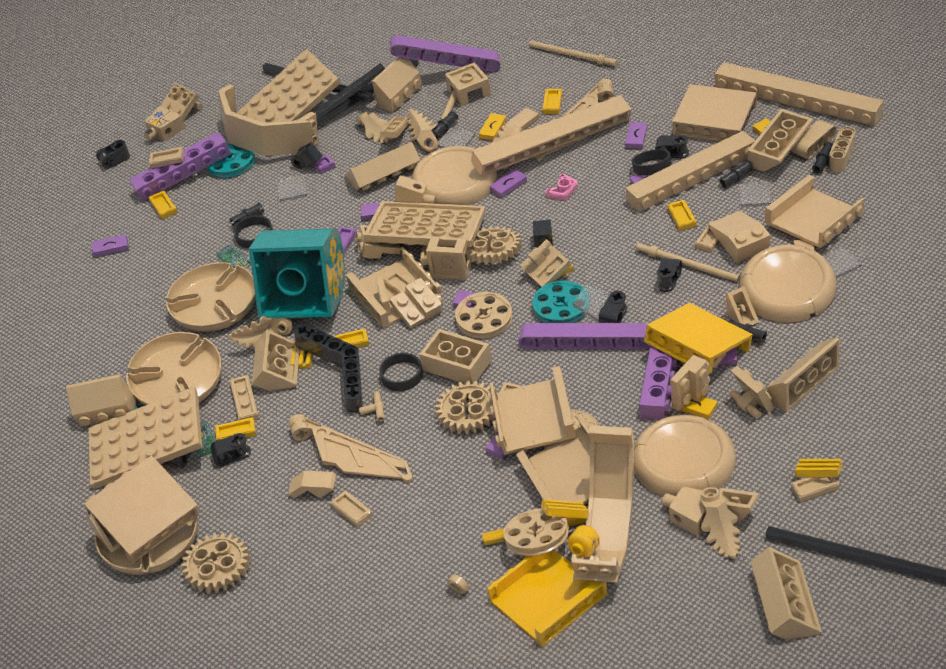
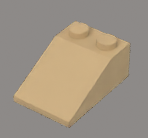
M737 211L708 224L709 229L736 264L769 248L770 234L759 221L742 211Z

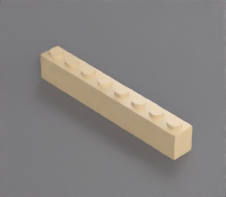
M741 131L626 187V200L636 211L641 212L748 159V149L755 140L744 131Z

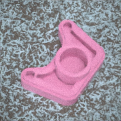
M560 174L557 182L558 185L555 188L547 189L545 193L547 198L565 201L578 188V183L575 179L565 174Z

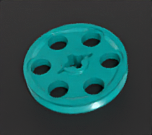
M226 141L231 154L211 164L206 169L215 177L229 178L238 176L252 167L255 162L254 152L246 149L238 150L240 147L229 144Z
M572 281L548 283L537 290L532 300L534 314L543 323H575L586 315L590 306L589 295L586 289ZM555 289H561V290H562V291H560V292H553V290H555ZM573 292H579L578 295H571ZM541 298H546V299H548L547 301H544V302L539 301V299H541ZM578 304L583 305L581 308H575L574 306ZM544 311H551L549 314H542ZM562 314H568V315H569L568 317H565V318L560 317V315H562Z

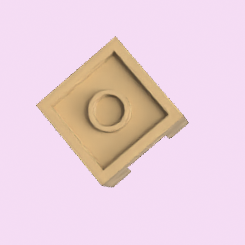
M475 63L445 74L447 90L452 93L453 89H455L458 103L461 106L469 103L467 93L482 87L484 97L491 95L489 78Z
M431 236L426 249L431 277L435 279L467 280L471 268V260L468 259L467 262L465 260V253L468 247L467 238H458L455 248L437 247L440 237Z

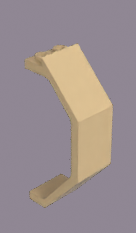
M229 84L218 91L221 121L229 144L263 156L298 153L300 147L310 142L314 145L318 143L316 113L310 112L295 121L264 123L237 114L233 85Z
M589 425L590 494L586 526H591L597 531L600 543L587 558L579 556L578 559L577 554H572L573 579L618 582L627 556L633 504L634 435L632 428Z

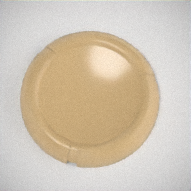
M450 146L433 151L424 157L416 165L411 179L427 185V194L436 196L435 204L470 206L481 201L491 193L490 185L497 181V171L480 176L471 162L472 150H475V148Z
M777 245L759 252L743 268L739 283L740 287H745L756 315L780 323L805 321L810 319L809 314L812 313L815 316L819 315L831 304L836 293V277L829 262L816 251L799 245Z
M224 262L196 267L180 276L170 287L166 296L168 312L176 323L192 331L214 332L228 328L242 320L255 303L253 275L242 266L236 265L235 268H232L231 263Z
M169 333L150 340L133 355L127 367L129 373H126V380L134 397L145 406L192 387H195L198 391L200 403L212 393L218 384L222 371L221 357L216 346L205 337L203 340H200V336L194 333Z
M675 415L663 418L647 427L634 444L633 471L636 478L649 491L662 497L666 493L676 496L682 487L702 491L709 487L719 489L729 480L736 465L735 448L728 434L716 423L699 416Z
M197 516L133 564L127 559L125 550L122 547L111 553L96 534L95 545L105 563L119 572L131 575L156 573L178 562L186 554L185 551L191 548L198 530Z

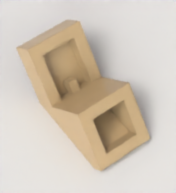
M303 471L291 479L288 495L295 499L308 490L318 498H321L334 489L336 474L334 472Z

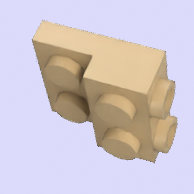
M360 225L359 232L355 234V242L359 243L358 253H362L363 257L381 259L382 253L400 254V243L389 244L386 242L371 243L364 241V233L368 226Z
M422 278L406 285L404 291L393 296L389 301L410 329L442 311V298L439 294L434 295L429 281H423Z
M693 355L670 379L673 409L680 411L691 399L698 402L702 396L708 393V384L711 379L708 376L710 364L707 360Z

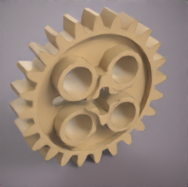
M490 226L489 229L483 227L481 231L478 230L471 247L467 248L465 256L467 260L471 259V262L477 261V264L484 262V265L488 262L494 265L496 261L498 263H501V260L508 261V257L514 258V254H518V251L521 250L520 235L517 234V231L512 232V228L506 230V227L499 229V226L496 228Z
M467 381L466 385L459 382L458 387L452 385V390L445 389L446 394L440 393V399L436 400L437 405H435L439 424H443L444 429L450 427V432L457 429L458 434L462 430H465L466 434L469 433V430L476 433L477 428L484 430L483 425L491 426L490 421H494L496 418L492 417L490 406H494L493 403L490 404L488 392L491 391L490 386L485 388V383L478 385L477 381H475L472 385ZM469 395V403H468L469 418L467 419V416H466V412H467L466 397Z
M214 533L211 539L206 535L205 541L198 539V545L191 544L192 551L186 550L187 557H182V573L187 584H191L193 589L198 587L199 592L206 588L207 593H210L212 589H215V592L218 593L221 587L226 591L227 585L235 586V580L241 582L240 575L247 574L245 569L250 568L248 562L251 561L244 541L240 542L239 537L234 539L232 534L226 538L224 533L220 537H217L216 533Z

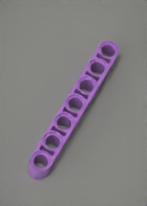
M401 35L392 36L390 39V52L396 57L458 67L475 63L481 70L495 72L500 69L499 54L494 50Z
M526 323L521 326L519 345L524 349L650 348V345L644 342L647 323Z

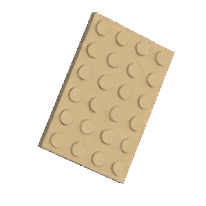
M306 49L246 105L240 108L237 114L264 123L295 121L305 116L336 88L341 81Z
M381 201L364 233V241L428 246L431 236L440 237L438 246H455L458 238H467L468 247H471L485 216L486 208L485 206Z
M192 387L130 411L126 415L118 416L90 427V486L93 489H97L115 482L124 472L130 471L141 460L147 459L151 455L161 464L202 448L199 400L196 388Z

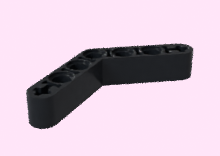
M307 324L297 325L294 328L296 347L342 367L345 408L352 413L359 412V408L363 407L358 348Z

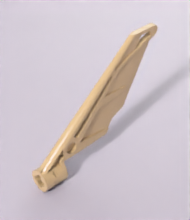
M601 79L566 114L593 106L598 103V100L606 101L614 97L612 81ZM588 136L536 155L535 160L541 161L544 156L581 141Z
M296 414L289 419L288 424L295 440L303 441L313 435L323 465L336 466L343 473L396 478L402 479L405 483L412 481V474L406 460L311 421L302 414ZM398 469L406 470L407 474L404 476Z

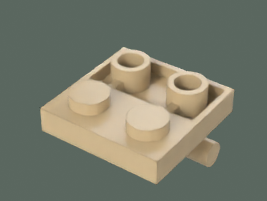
M178 83L174 84L160 105L182 115L183 121L192 107L198 110L202 108V104L197 102L200 96Z
M546 239L538 248L535 247L528 254L529 257L520 266L526 274L542 287L548 283L555 282L572 264Z
M736 366L731 370L741 389L745 392L741 395L735 389L730 391L729 395L737 402V405L756 419L762 415L755 408L757 404L770 413L774 406L771 402L772 397L765 391L767 390L765 385L759 380L757 382L753 380V375L747 369L742 370Z

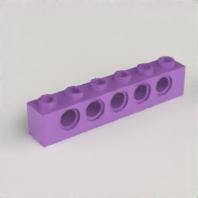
M216 132L184 149V160L182 163L153 169L149 168L129 180L143 202L148 197L230 155L231 152L225 139L219 132Z
M651 345L639 404L640 418L661 420L665 418L666 412H670V400H668L669 397H672L670 379L675 375L673 370L678 366V359Z

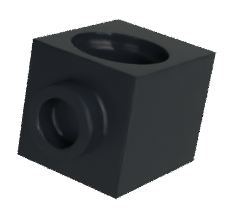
M551 219L533 221L535 247L538 248L546 239L553 246Z

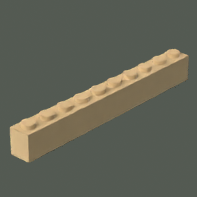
M725 62L715 72V87L756 92L757 98L871 126H876L883 115L884 100Z
M621 95L611 97L601 103L582 108L577 112L566 114L542 125L539 124L534 128L523 130L518 134L507 136L486 146L478 147L472 150L471 162L480 176H484L626 122L630 118L632 109Z

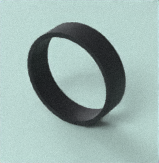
M664 149L644 151L634 156L631 161L634 173L641 176L653 175L672 165L670 153ZM662 159V161L655 164L640 165L647 161Z
M261 215L248 216L240 220L234 227V236L237 244L249 249L255 239H242L238 237L239 233L246 227L256 224L268 226L269 230H273L271 221Z
M411 353L393 354L387 357L380 365L381 381L386 388L393 391L412 389L423 378L421 361ZM409 362L419 367L416 375L405 381L395 382L384 377L385 371L396 363Z

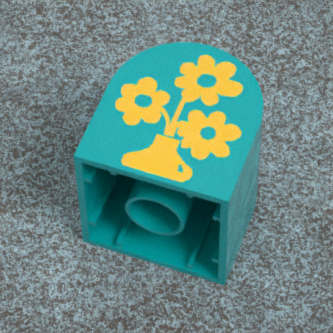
M336 228L260 231L249 248L259 319L263 316L268 319L332 317L343 294L345 277L344 252L339 231Z

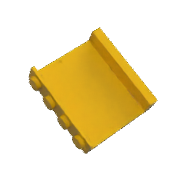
M688 303L647 324L644 342L683 363H686L693 355L705 359L710 364L708 368L710 374L712 373L714 359L734 347L749 352L753 334Z
M554 549L545 554L526 556L518 565L509 569L500 579L492 582L487 591L489 601L543 647L607 595V587L604 581L573 579L574 569L572 563Z

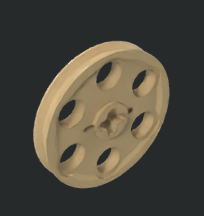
M475 293L464 298L458 304L455 311L456 324L459 330L469 337L477 339L492 338L500 335L510 326L512 322V308L509 301L497 293ZM487 300H494V303L487 304L485 302ZM472 302V304H476V306L473 308H469L466 306V304ZM501 309L507 310L505 313H498ZM463 317L470 318L468 321L461 320V318ZM493 323H500V324H501V325L498 326V327H493V326H492ZM477 326L482 327L479 331L473 330Z
M533 509L512 518L506 524L503 535L506 546L510 551L519 555L535 556L553 551L562 545L568 537L569 528L565 517L547 516L543 509Z

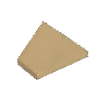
M744 286L726 294L727 315L733 321L751 325L759 322Z
M726 488L719 490L726 500L727 508L737 516L738 520L736 523H739L751 512L760 497L759 493Z

